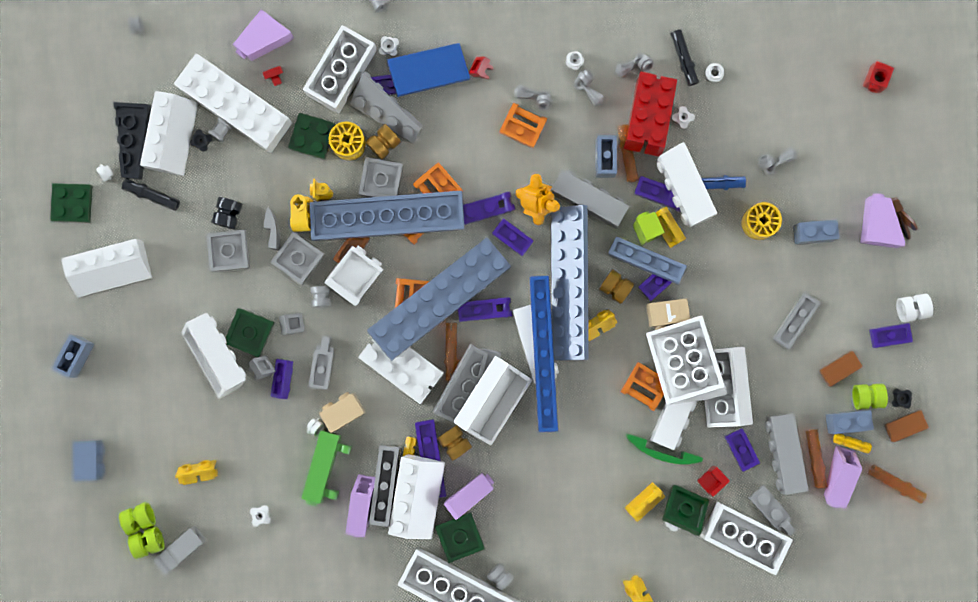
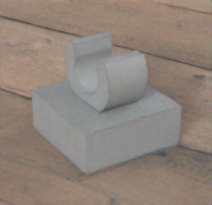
M267 356L254 358L248 363L250 365L249 371H253L256 375L254 377L255 380L271 376L275 372Z

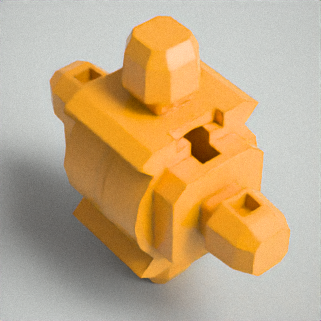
M539 174L531 175L530 184L515 191L516 197L521 200V206L524 208L523 213L532 216L533 222L536 225H542L545 215L560 209L559 202L554 200V194L550 191L552 186L542 183V177Z

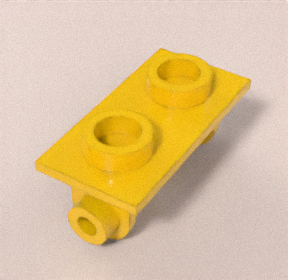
M313 178V184H310V196H313L316 202L329 200L333 197V191L326 183H318Z
M667 206L656 212L665 232L662 236L669 248L686 239Z
M609 309L599 312L596 317L588 320L589 342L600 336L599 328L605 333L618 323L615 314Z
M203 460L198 464H184L178 467L175 478H178L179 484L183 485L197 483L198 475L201 482L215 479L218 476V470L214 469L217 461Z
M652 482L624 508L638 522L666 496Z
M638 574L632 576V580L622 581L625 586V592L632 602H653L649 593L644 596L642 595L647 588Z

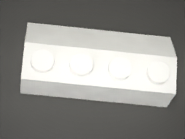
M155 91L140 163L142 167L147 170L184 176L198 102L175 94Z
M683 142L660 155L656 163L658 170L665 175V185L674 195L673 202L682 212L681 219L684 225H688L691 228L716 215L717 211L685 143Z
M138 239L61 258L65 277L78 298L152 278L144 242Z
M745 347L714 349L728 394L704 400L707 428L753 424Z
M410 454L401 457L388 531L389 535L406 539H432L445 462Z

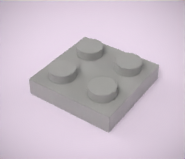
M365 157L358 194L366 197L397 196L403 164Z
M246 230L206 234L210 272L249 268Z
M293 232L271 263L303 285L325 254Z

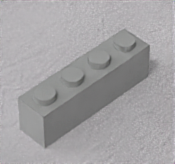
M562 170L551 192L573 206L587 205L588 214L617 229L629 208L626 205L627 202L619 197L616 199L611 197L610 193L603 188L597 189L593 187V183L586 179H578L577 175L570 170Z
M794 413L767 417L765 428L767 433H770L769 449L774 455L772 466L774 471H777V490L784 495L809 491Z
M379 445L370 525L386 527L390 525L400 446Z

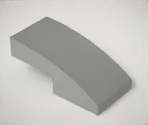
M266 209L263 228L271 231L268 248L279 251L280 231L277 218L271 209Z

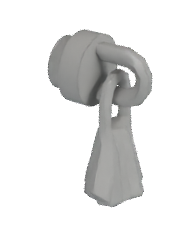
M638 54L632 61L617 64L615 73L622 78L637 66L642 71L648 72L654 67L653 59L645 54Z
M585 69L578 74L574 86L577 90H586L594 107L602 105L604 96L587 86L593 81L594 75ZM582 80L583 82H580L581 86L579 87L578 82Z
M522 85L515 88L516 98L535 99L537 107L542 111L548 110L551 106V95L547 91L538 92Z
M788 148L775 161L769 154H764L759 158L758 164L766 175H772L780 164L796 160L797 151Z

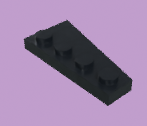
M113 102L114 109H116L115 125L118 127L117 143L120 146L121 178L142 180L144 167L140 163L151 114V105Z

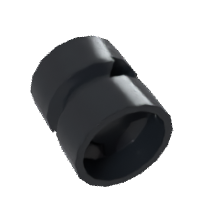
M218 197L216 203L218 210L213 213L211 223L235 230L238 222L236 215L240 214L243 204L228 198Z

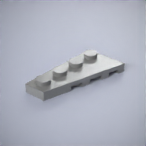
M365 71L360 78L350 105L382 125L386 124L392 131L408 141L416 142L423 125L406 109H402L397 104L398 101L393 96L390 97L383 90V87L379 83H375L370 78L371 75Z
M472 344L468 346L433 410L435 414L454 423L457 415L483 375L488 357L487 352Z

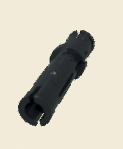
M675 30L670 35L681 63L680 69L684 72L687 85L689 87L699 83L694 68L696 66L695 62L691 60L682 30Z
M127 178L122 183V190L131 192L140 199H148L173 211H176L179 207V199L147 187L146 184H139Z

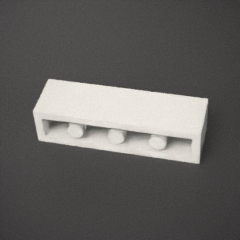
M531 305L515 309L512 312L533 383L536 384ZM554 362L555 378H557L556 374L559 373L557 363Z
M697 401L668 406L665 402L650 441L672 450L675 447L678 448L682 441L681 432L687 428L690 420L688 415L690 411H694Z

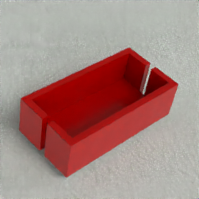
M640 71L635 86L623 149L640 153L645 141L648 143L644 154L658 157L662 155L666 146L678 79L660 76V79H658L655 74Z

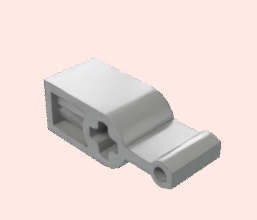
M193 526L156 557L153 562L166 576L207 540Z

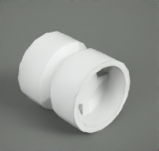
M926 293L915 295L913 298L909 296L897 299L896 309L902 322L915 321L916 318L919 320L931 318L933 316V304L931 298Z

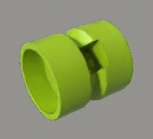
M883 383L872 384V386L867 384L854 385L852 390L854 407L857 410L869 409L870 406L873 409L886 408L888 394Z
M148 502L136 505L134 509L129 508L119 513V522L125 534L129 536L139 532L141 528L146 529L156 524V517L151 505Z
M157 526L144 530V533L138 532L128 536L129 550L136 560L148 556L149 552L154 554L165 548L163 535Z

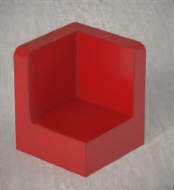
M713 465L697 482L710 496L714 497L730 480L717 466Z

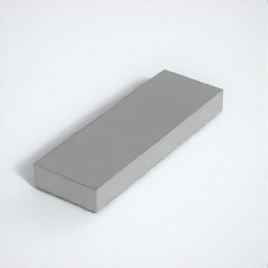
M804 292L772 340L785 349L790 350L821 302Z

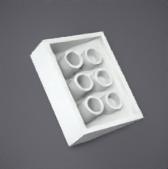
M702 316L646 333L667 406L707 400L728 394L706 323Z

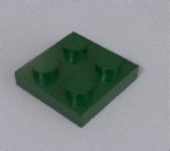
M299 113L288 149L325 160L330 146L329 134L336 124Z
M52 183L50 221L91 223L93 186L90 184Z
M238 308L225 338L226 345L256 357H261L275 322Z
M674 484L671 487L662 520L699 536L705 520L709 499Z
M472 512L462 515L457 520L453 518L435 525L448 563L485 550Z

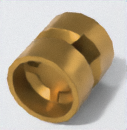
M386 124L377 130L378 136L373 135L365 142L381 160L388 155L389 148L395 149L401 143L398 136Z
M612 269L599 290L606 295L612 294V299L622 304L635 284L627 278L622 279L621 274Z
M458 425L437 438L442 447H447L446 453L452 461L472 448L468 439L462 438L463 432Z

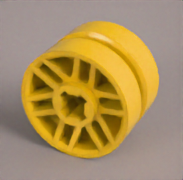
M340 122L331 129L329 144L339 158L346 161L355 160L366 149L365 136L360 127L355 123Z
M757 203L744 213L741 221L742 229L748 237L754 240L766 239L780 229L782 224L781 213L771 203Z

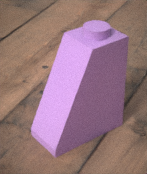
M261 9L233 45L237 49L236 53L241 58L245 59L247 57L253 61L292 41L294 37L288 29Z
M878 193L866 198L860 243L897 249L905 246V240L891 198H886L884 194Z
M839 446L835 447L824 491L826 502L831 507L846 509L857 484L862 466L854 450Z
M482 472L446 499L444 505L454 519L457 520L494 490L492 486L494 481L489 474L484 475Z
M360 474L357 476L350 497L346 534L365 538L371 514L375 477Z

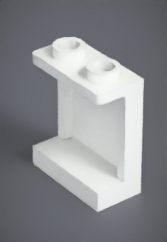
M352 246L324 282L354 306L359 303L367 289L384 270L381 268L382 263L374 257L369 259L365 256L367 252L360 246L356 248Z

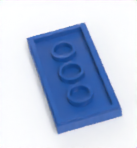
M460 43L387 59L397 97L470 80Z

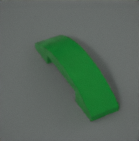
M626 434L628 441L638 450L660 461L673 464L703 462L702 457L681 451L680 458L646 448V439Z

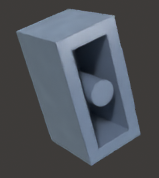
M597 135L595 140L596 178H615L617 174V135Z
M838 220L802 222L793 226L795 245L833 242L840 239Z
M69 334L56 358L52 370L68 378H77L94 343L78 335Z
M871 410L825 414L827 430L830 434L874 430Z
M102 440L72 442L73 481L103 479L105 475V465L103 464L105 446Z

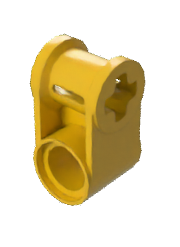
M299 194L292 197L290 201V226L293 232L311 231L310 202H314L312 198Z

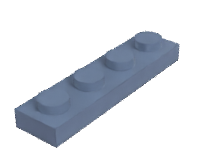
M619 237L615 238L608 252V255L678 285L687 269V265Z

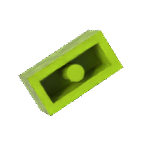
M649 211L638 215L632 225L641 245L651 242L665 233L655 212L649 213Z

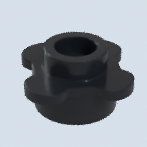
M198 129L195 131L190 144L205 152L208 150L207 146L209 142H212L213 138L211 135H206L202 130Z
M898 388L894 389L892 392L894 395L892 406L910 408L912 392L910 390L901 391Z

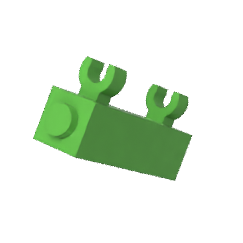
M326 430L320 431L301 498L306 500L305 503L308 505L317 506V504H321L324 496L334 500L338 498V490L327 488L337 451L350 454L352 448L350 445L340 443L342 436L340 434L330 433Z

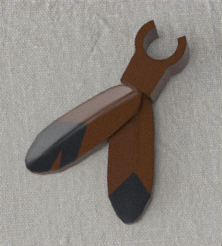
M898 197L892 198V203L902 232L906 239L910 240L909 227L914 231L918 230L915 221L903 211L904 208Z

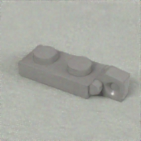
M322 336L321 345H317L316 349H314L308 388L329 390L334 358V347H330L332 337Z
M764 485L748 497L768 522L778 531L783 529L790 536L796 531L789 523L792 520L790 515Z

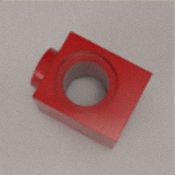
M876 61L870 66L863 87L868 88V91L872 93H881L887 88L894 67ZM875 75L880 77L881 82L876 81Z

